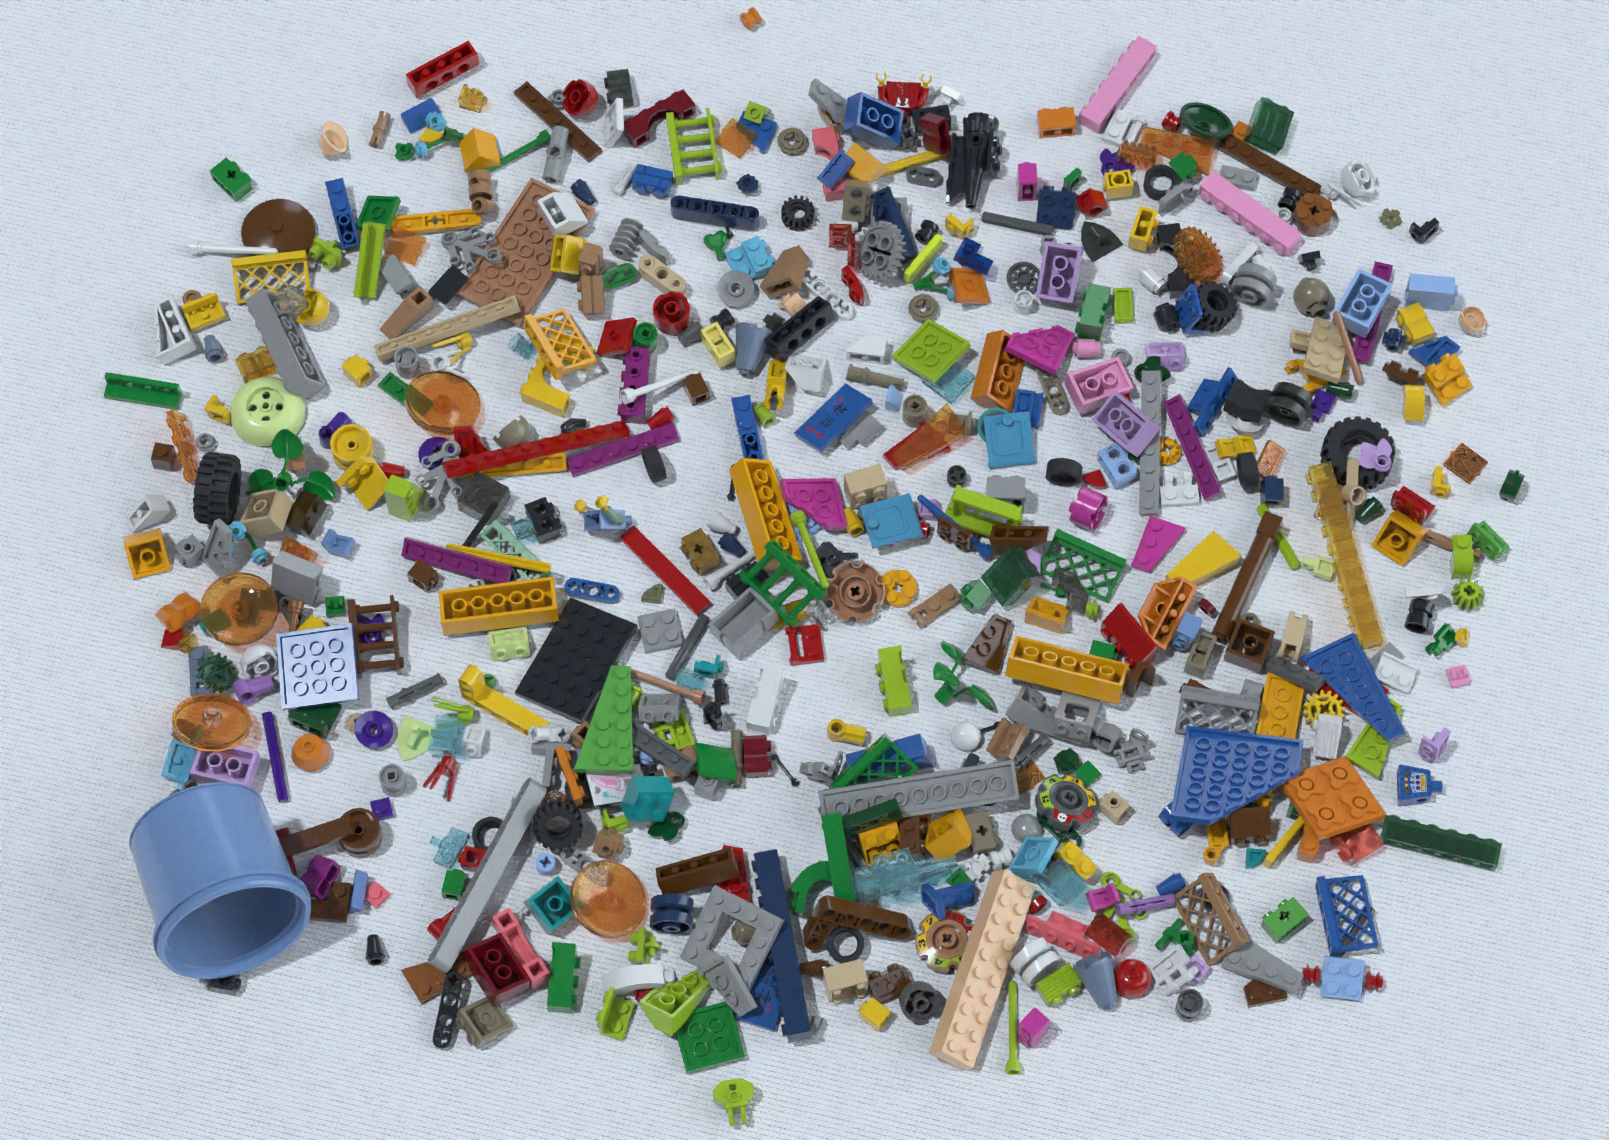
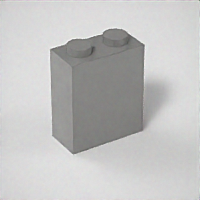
M281 550L273 561L271 589L313 605L317 599L321 598L323 589H321L324 581V576L322 575L323 567Z

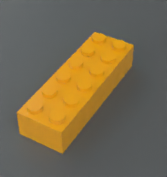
M741 458L729 471L757 562L766 554L764 546L773 538L800 563L802 561L801 553L772 461ZM772 558L762 569L777 570L780 567V562Z
M554 576L438 591L441 625L444 636L559 621Z
M1016 636L1008 658L1005 676L1118 705L1125 685L1129 664Z

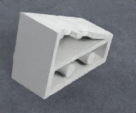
M169 295L155 302L157 358L163 365H166L196 350L197 347L174 298Z
M761 662L760 676L758 681L756 680V690L746 721L747 730L769 735L770 730L775 728L777 720L774 717L775 712L780 710L782 700H779L780 694L785 693L787 684L784 682V668Z

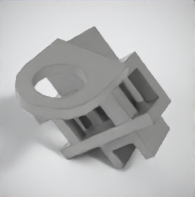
M1133 728L1130 732L1129 740L1124 742L1121 739L1118 740L1119 749L1113 751L1118 767L1125 765L1128 773L1143 769L1141 760L1148 759L1151 756V752H1148L1146 748L1149 736L1144 731Z
M838 752L833 766L826 765V762H801L799 772L823 785H830L836 775H838L843 760V752Z

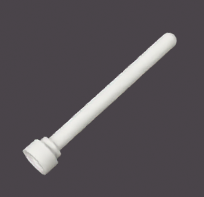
M191 240L189 246L191 255H199L203 252L256 255L278 253L276 248L207 245L199 240Z
M692 369L637 389H623L620 391V398L624 404L632 403L637 396L681 382L688 375L698 374L700 371Z
M754 549L717 574L713 573L712 575L708 574L705 576L703 581L707 588L712 591L718 587L721 579L756 557Z

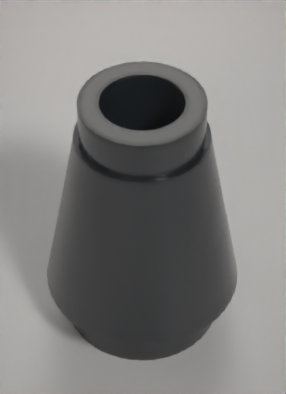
M371 934L367 936L365 959L369 965H380L384 962L385 954L379 935Z

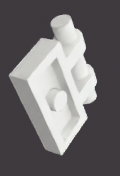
M1181 944L1174 946L1148 967L1158 984H1162L1165 981L1168 984L1163 989L1166 995L1177 992L1182 984L1186 981L1190 982L1194 975L1199 972L1195 966H1192L1189 970L1185 966L1191 960ZM1179 971L1181 976L1174 980L1172 975Z

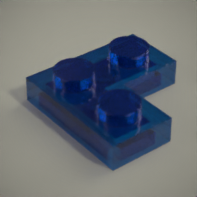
M964 237L953 259L960 265L974 269L977 273L985 275L988 274L993 264V260L978 254L981 244Z

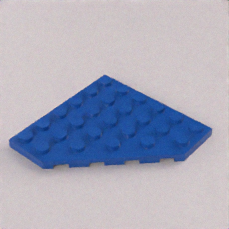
M1187 725L1170 820L1211 825L1298 776L1304 740Z

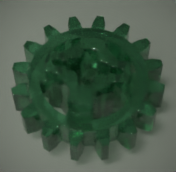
M214 652L206 653L197 662L199 666L196 667V670L200 672L197 677L202 678L200 683H205L207 690L212 688L213 693L219 691V693L228 691L236 682L234 679L237 677L233 673L236 668L231 667L232 661L228 662L226 655L222 658L220 652L214 654Z

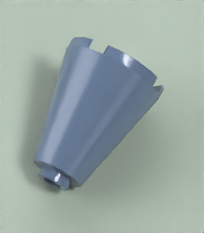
M740 322L736 324V370L739 371L740 375L750 376V374H754L767 347L765 338L773 332L771 329L764 326L761 329L754 323Z
M1109 951L1100 952L1102 955L1100 957L1095 956V954L1077 961L1076 965H1073L1075 972L1097 1006L1103 1008V1010L1114 1007V1003L1117 1002L1113 961Z

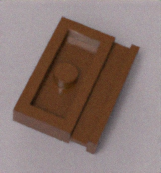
M1391 360V362L1387 361L1383 366L1382 371L1415 385L1419 384L1422 378L1418 370L1411 367L1407 370L1401 367V363Z

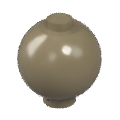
M1309 277L1300 280L1293 293V300L1297 309L1304 314L1312 315L1313 318L1316 316L1322 317L1326 314V308L1331 298L1330 290L1326 283L1320 279Z

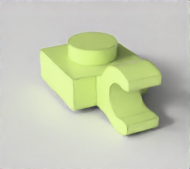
M1319 555L1316 560L1303 556L1300 568L1305 570L1312 569V575L1330 581L1336 561Z

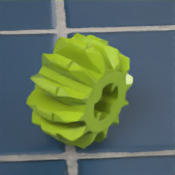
M1470 578L1467 579V582L1461 579L1459 584L1456 583L1454 585L1451 595L1454 597L1453 603H1459L1458 609L1464 606L1466 611L1469 610V607L1475 610L1477 605L1480 606L1482 604L1485 593L1482 592L1483 586H1477L1478 580L1473 583Z

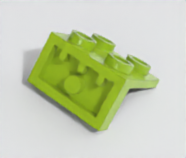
M611 986L609 992L605 991L602 1000V1003H604L603 1009L597 1013V1027L599 1028L600 1035L623 1042L635 1002L616 997L615 987Z

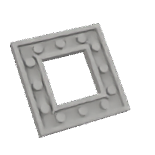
M714 885L680 958L703 969L723 957L708 949V946L724 913L756 928L740 963L733 962L750 992L784 920Z

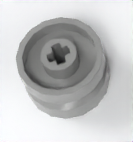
M1245 263L1240 265L1236 273V279L1230 288V293H1233L1234 298L1244 305L1256 308L1267 306L1272 295L1271 292L1274 291L1277 283L1275 274L1258 264Z

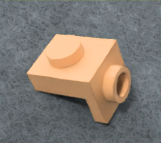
M796 292L785 294L780 299L782 302L777 306L784 308L792 317L807 304Z

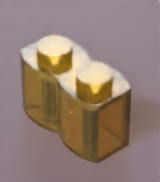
M260 346L251 353H242L235 359L236 366L245 384L253 379L277 372V366L270 358L267 346Z

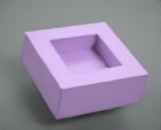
M1194 955L1186 967L1188 970L1192 966L1198 969L1199 972L1194 975L1192 980L1199 984L1211 967Z

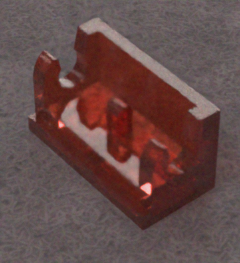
M1103 913L1094 917L1084 933L1106 951L1111 952L1114 957L1123 953L1134 938Z

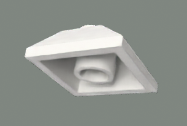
M791 354L788 357L785 369L801 389L809 393L820 392L822 388L827 359Z

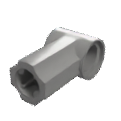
M1245 678L1240 694L1260 697L1264 684ZM1245 710L1240 715L1243 719H1251L1253 711Z

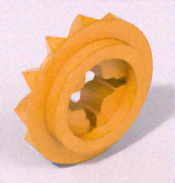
M1169 436L1166 438L1161 437L1160 464L1171 465L1176 463L1181 456V444H1178L1176 439H1171ZM1164 446L1167 449L1171 448L1169 454L1166 451L1162 452Z

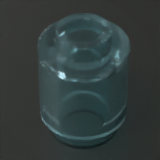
M683 668L677 671L675 681L681 687L697 690L702 689L705 678L701 677V674Z

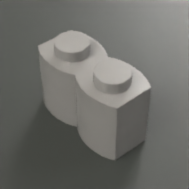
M1088 714L1086 715V717L1084 718V720H1083L1082 722H1085V721H1086ZM1096 716L1090 740L1086 743L1094 744L1104 752H1111L1117 744L1122 730L1114 724L1105 723L1100 717Z

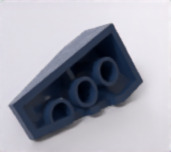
M887 186L874 193L873 216L875 217V222L880 220L891 222L897 225V229H901L900 235H904L901 241L906 242V245L902 247V249L906 250L905 253H902L905 260H900V263L903 265L916 258L913 242L892 191ZM871 247L873 251L891 256L890 252Z

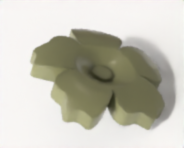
M1386 208L1383 210L1382 216L1379 217L1380 222L1389 229L1395 228L1396 225L1402 223L1398 209H1392L1390 212Z

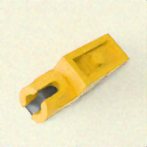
M770 360L764 400L766 409L780 410L783 407L787 381V370L785 369L787 361Z

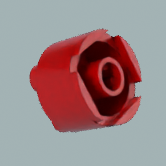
M670 291L667 294L659 295L653 303V320L655 327L659 331L678 336L689 326L691 320L690 305L683 294Z

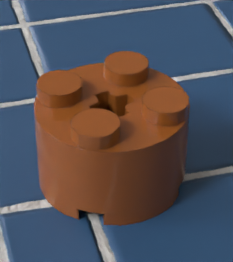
M1306 193L1297 202L1293 222L1297 230L1307 237H1316L1321 233L1324 234L1328 230L1332 218L1333 209L1331 201L1318 194Z

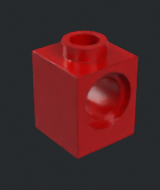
M1089 188L1076 196L1080 212L1095 217L1108 209L1103 192Z

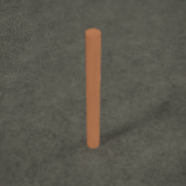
M1340 311L1333 312L1332 314L1356 384L1361 383L1363 378Z

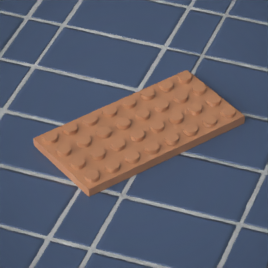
M530 178L494 233L496 242L493 245L487 244L484 248L487 251L491 248H497L502 255L501 262L493 265L486 258L479 256L475 262L476 271L467 274L468 282L456 295L479 307L515 295L521 312L506 316L503 319L521 327L524 323V316L531 312L556 273L550 271L554 235L538 211L537 200L553 192H562ZM575 199L589 223L595 213V208ZM587 224L566 235L579 237Z

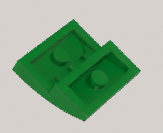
M695 742L693 751L697 758L695 768L698 776L736 781V764L732 748Z

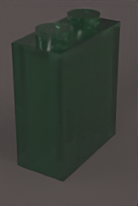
M1261 97L1254 106L1243 141L1276 155L1283 149L1294 112L1286 106L1274 103L1269 98Z
M1020 546L1009 547L981 576L1002 607L1013 605L1041 577L1036 565L1029 560L1025 550Z

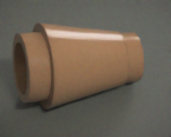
M477 197L471 204L472 210L477 215L493 213L497 210V204L484 197Z

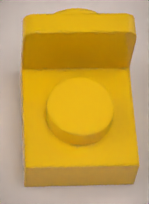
M212 395L210 400L207 401L204 410L210 419L230 424L231 415L228 412V408L222 405L216 395Z
M1435 466L1429 494L1440 498L1448 497L1451 486L1444 485L1445 474H1442L1443 467Z

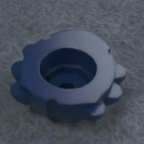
M747 174L742 176L736 182V185L742 193L751 194L757 191L759 180L755 179V176Z

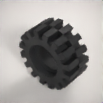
M795 195L794 199L789 197L788 201L785 200L784 205L781 207V217L786 228L789 226V230L795 228V231H798V228L804 231L805 226L808 229L810 224H813L814 219L813 203L809 202L807 197L804 200V196L801 195L800 199ZM802 209L805 215L801 218H795L791 215V211Z

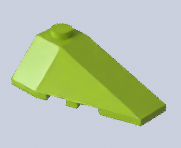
M702 968L682 976L681 980L675 983H667L660 990H651L639 1001L640 1007L655 1029L672 1036L685 1023L711 988L710 982L706 977H701L697 973Z

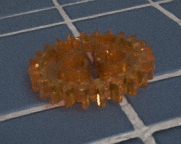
M1188 226L1175 235L1176 238L1173 239L1175 244L1172 247L1176 250L1173 254L1178 256L1175 260L1180 261L1179 267L1184 268V274L1188 272L1189 278L1194 277L1195 282L1200 281L1201 284L1206 281L1212 282L1221 275L1220 272L1223 271L1221 266L1224 264L1220 260L1223 257L1218 255L1220 250L1215 248L1217 243L1211 242L1212 237L1208 238L1207 232L1202 234L1201 229L1197 230L1195 226L1192 228Z

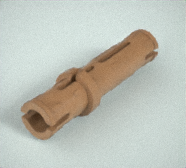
M1431 529L1428 530L1425 541L1452 551L1451 538L1434 532ZM1472 547L1474 549V561L1479 562L1483 551Z

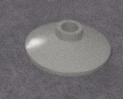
M733 270L725 273L720 278L717 292L721 301L726 305L740 307L747 304L753 297L754 283L747 273ZM739 288L740 291L738 293H734L733 289Z

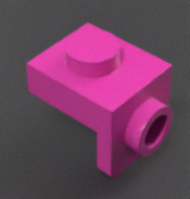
M1113 883L1085 893L1091 912L1110 908L1120 901L1119 892Z

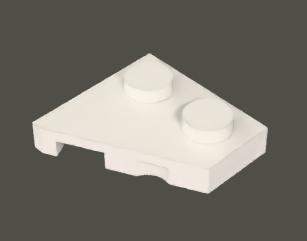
M1442 586L1405 590L1406 598H1422L1428 601L1438 599V595L1443 594Z

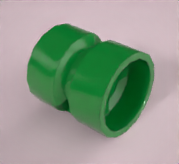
M648 322L638 324L633 332V347L650 348V354H652L657 347L658 332L656 327Z

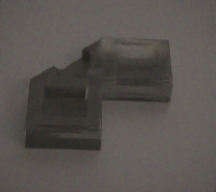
M1056 567L1053 572L1051 586L1068 592L1065 609L1078 614H1085L1089 596L1074 572Z

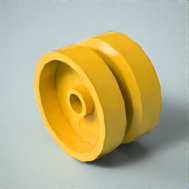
M348 424L338 428L333 433L330 441L331 452L337 467L343 471H346L359 456L374 458L371 436L362 426Z

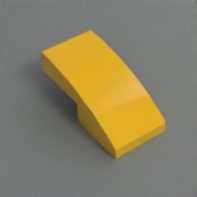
M1237 435L1233 439H1218L1214 442L1219 459L1236 458L1239 453L1251 451L1254 454L1257 453L1252 435Z

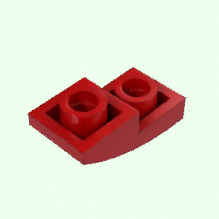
M846 265L841 269V280L846 286H849V298L862 307L864 305L862 286L853 271Z

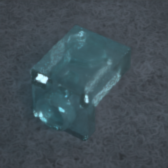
M529 517L510 523L518 541L536 534L532 519Z

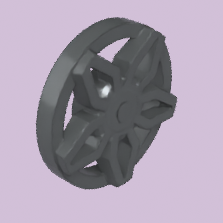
M1030 262L1015 263L1007 272V285L1016 293L1023 290L1022 286H1026L1025 290L1032 293L1037 290L1040 270ZM1020 266H1027V268L1023 270ZM1013 271L1014 276L1010 279L1009 276ZM1034 271L1037 273L1038 279L1033 276Z

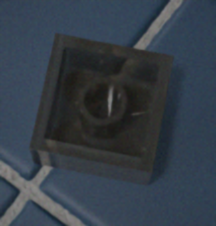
M475 472L457 500L458 510L479 521L492 501H496L499 506L486 523L489 526L494 519L498 518L511 498L510 489L480 472Z

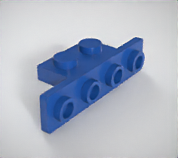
M1227 367L1220 381L1204 378L1187 407L1189 412L1200 414L1194 427L1202 437L1209 430L1213 420L1218 415L1219 410L1232 390L1236 379H1238L1232 368Z

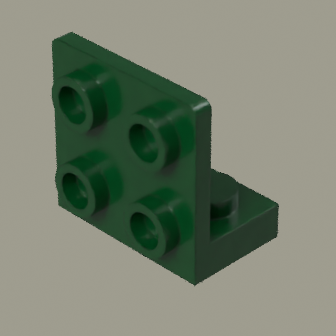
M336 703L300 708L297 712L291 710L288 719L290 725L318 735L326 740L342 709V705Z

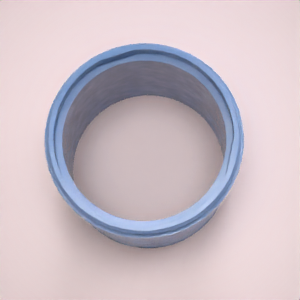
M214 782L193 786L176 792L156 803L139 818L130 834L129 847L155 924L152 944L158 958L174 973L195 979H215L240 974L276 958L291 947L303 934L311 914L309 891L306 885L293 875L264 801L254 789L231 782Z

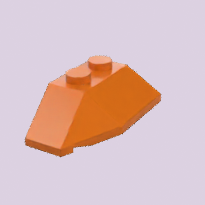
M1183 576L1154 583L1137 615L1142 628L1156 643L1157 647L1163 651L1170 642L1198 587Z

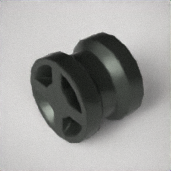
M953 465L948 469L947 483L952 488H956L957 485L962 487L966 481V470L960 465Z

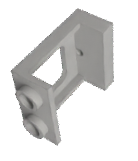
M1062 691L1051 733L1089 742L1101 700ZM1064 711L1085 717L1088 714L1085 722L1069 719L1063 715Z

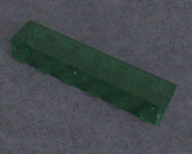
M1397 815L1385 816L1378 842L1379 844L1494 872L1498 866L1502 843H1498L1495 839L1478 838L1475 834L1459 833L1455 829L1445 830L1437 825H1425L1413 819L1404 820L1400 819Z

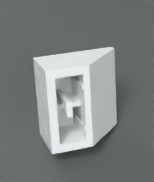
M553 192L537 200L538 211L554 236L555 234L566 235L588 224L587 218L571 193Z

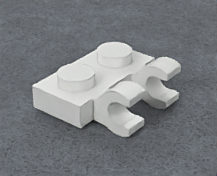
M1183 471V485L1173 486L1172 472L1164 473L1165 487H1160L1161 507L1199 505L1198 484L1192 485L1191 471Z

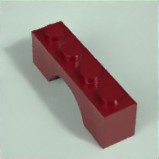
M684 89L679 92L676 91L670 97L656 102L654 106L643 109L638 115L627 118L624 121L623 134L633 148H636L650 140V127L657 120L666 118V113L673 112L674 119L686 120L696 114L695 104Z

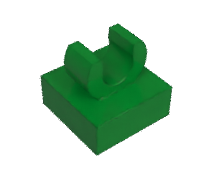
M344 596L325 597L327 618L346 616Z

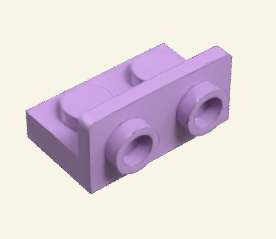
M1182 342L1145 343L1146 359L1150 356L1161 357L1160 365L1166 367L1169 371L1184 370L1185 354Z
M1444 727L1441 732L1437 731L1432 740L1423 736L1418 750L1420 757L1425 761L1435 763L1446 749L1451 731Z

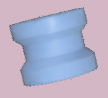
M542 853L536 859V868L540 875L550 876L556 870L555 858L549 853Z

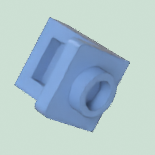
M328 529L321 545L332 555L348 557L356 541L352 537L338 535L333 529Z

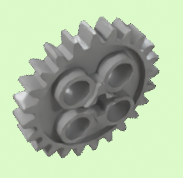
M880 220L879 222H873V225H868V230L863 229L864 236H859L861 242L856 243L859 249L855 250L858 253L855 260L860 261L856 266L861 267L859 272L864 273V277L881 282L882 280L887 281L888 277L892 278L893 272L898 273L897 266L902 267L900 260H905L902 253L906 252L902 247L906 245V242L901 241L904 235H900L901 229H897V225ZM870 246L890 252L891 256L870 250Z

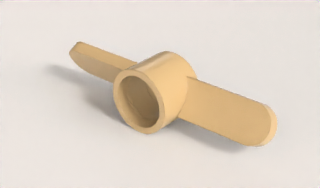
M1350 458L1347 461L1346 485L1341 491L1342 499L1347 502V529L1354 528L1355 505H1360L1366 496L1364 488L1358 486L1359 463L1355 458Z

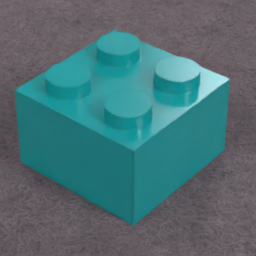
M632 776L620 806L627 821L663 822L675 791L668 777Z
M559 876L552 879L523 902L547 934L555 930L582 908L581 904Z

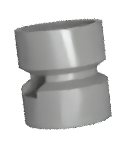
M403 346L396 350L394 361L398 375L404 379L415 378L421 368L417 351L410 346Z
M388 764L380 770L379 781L385 795L389 797L402 795L407 785L403 769L396 764Z

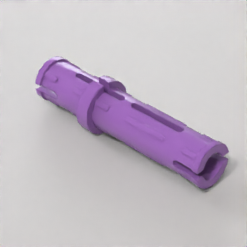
M1170 893L1140 900L1135 898L1130 902L1116 904L1115 909L1118 916L1131 913L1140 914L1141 911L1174 906L1175 897Z

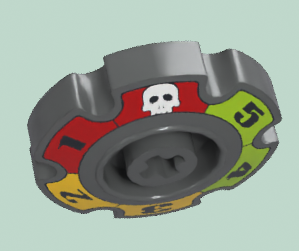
M1057 774L1048 776L1041 782L1035 796V805L1038 813L1048 818V824L1063 831H1069L1070 827L1076 831L1086 828L1094 819V813L1098 808V801L1094 791L1085 787V781L1070 774H1064L1063 777H1059Z

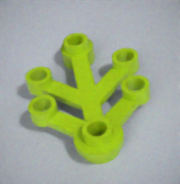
M1106 872L1102 875L1100 881L1102 888L1108 885L1107 880H1113L1115 888L1128 895L1130 901L1135 899L1131 896L1133 893L1138 894V899L1140 900L1141 892L1138 889H1132L1121 883L1120 877L1116 873ZM1119 897V899H1120V901L1118 902L1119 904H1120V903L1128 902V901L1124 900L1123 898ZM1116 904L1106 908L1102 916L1097 919L1096 926L1099 930H1105L1108 927V920L1114 910L1116 913ZM1142 911L1144 915L1141 917L1134 914L1135 918L1139 921L1144 920L1147 914L1146 911ZM1116 913L1121 929L1119 939L1123 944H1131L1135 939V931L1128 927L1125 915L1118 916ZM1099 921H1104L1106 925H1099ZM1128 934L1131 938L1126 940L1123 936Z

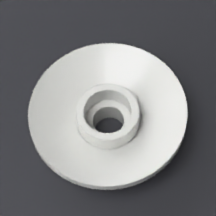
M1228 412L1226 415L1228 423L1235 429L1243 432H1256L1264 424L1263 417H1261L1259 423H1255Z

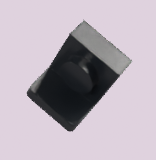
M1435 217L1431 221H1426L1421 227L1413 222L1410 225L1409 233L1414 240H1418L1423 244L1438 231L1440 222Z

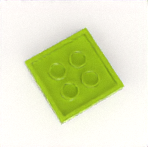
M928 318L892 355L893 361L935 384L971 345L968 340Z

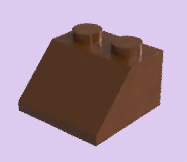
M1270 806L1242 808L1230 813L1226 823L1229 845L1242 847L1249 843L1263 845L1269 842L1271 836Z

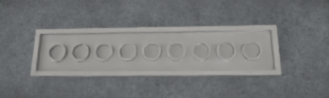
M1013 759L818 791L821 813L841 812V817L894 798L898 802L903 818L1020 799Z

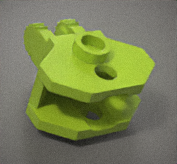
M743 1078L721 1081L713 1089L714 1104L726 1110L730 1126H735L734 1112H740L742 1124H747L745 1111L746 1106L754 1098L753 1084Z

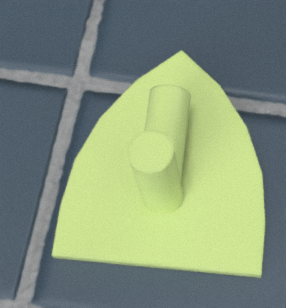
M405 715L399 728L397 739L399 753L403 762L425 753L433 745L441 730Z

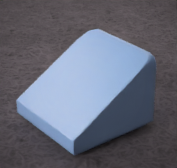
M890 385L888 388L885 408L889 411L899 412L903 396L893 385Z

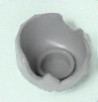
M1020 814L1013 820L1011 825L1012 835L1021 843H1023L1026 836L1041 837L1043 833L1040 821L1032 814Z

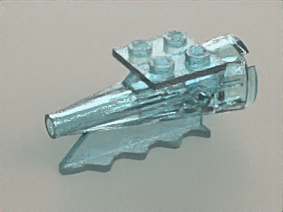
M908 847L871 857L872 866L851 868L852 877L855 876L856 878L853 883L859 903L869 905L880 900L883 895L889 896L893 894L897 896L901 890L907 888L916 891L923 882H928L933 886L937 885L940 878L951 874V869L958 867L955 855L913 861Z

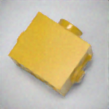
M1130 169L1104 173L1102 187L1107 200L1132 196L1134 179L1131 177Z

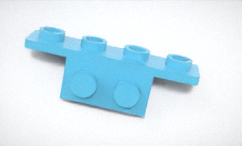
M201 725L196 727L190 744L176 739H172L170 742L161 777L178 782L177 789L184 790L183 784L191 778L190 771L197 753L198 744H200L201 739L204 737L202 732L203 726Z

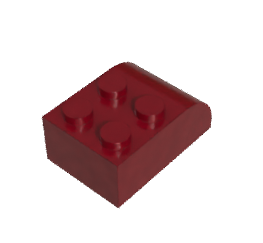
M501 932L466 948L465 956L468 967L493 1007L528 991L531 979Z

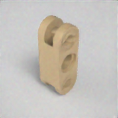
M644 255L639 259V274L644 280L664 294L675 291L684 296L686 295L685 280L679 274L651 255Z
M1289 611L1278 658H1282L1284 655L1293 658V661L1297 662L1309 615L1303 614L1302 619L1294 617V611Z

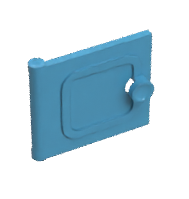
M1029 411L983 417L989 469L1036 463Z
M910 493L859 506L873 549L913 538L924 537Z

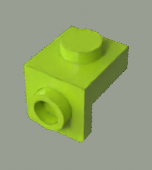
M602 810L603 817H600L603 828L622 833L632 827L631 821H627L625 815L609 819L607 810Z

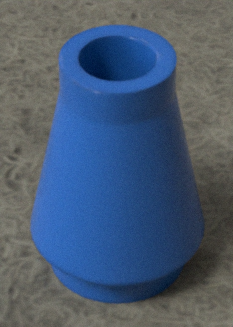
M1179 872L1177 874L1173 873L1155 887L1161 896L1179 892L1186 887V884Z

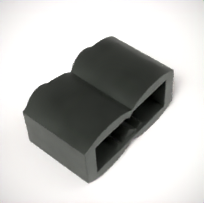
M628 69L607 71V77L604 78L605 88H609V93H606L607 103L612 105L616 98H622L623 107L634 106Z

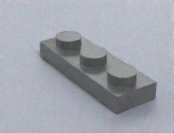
M1274 655L1265 663L1264 670L1312 692H1316L1324 685V677L1315 672L1308 671L1300 665L1288 662L1283 658H1278V656Z

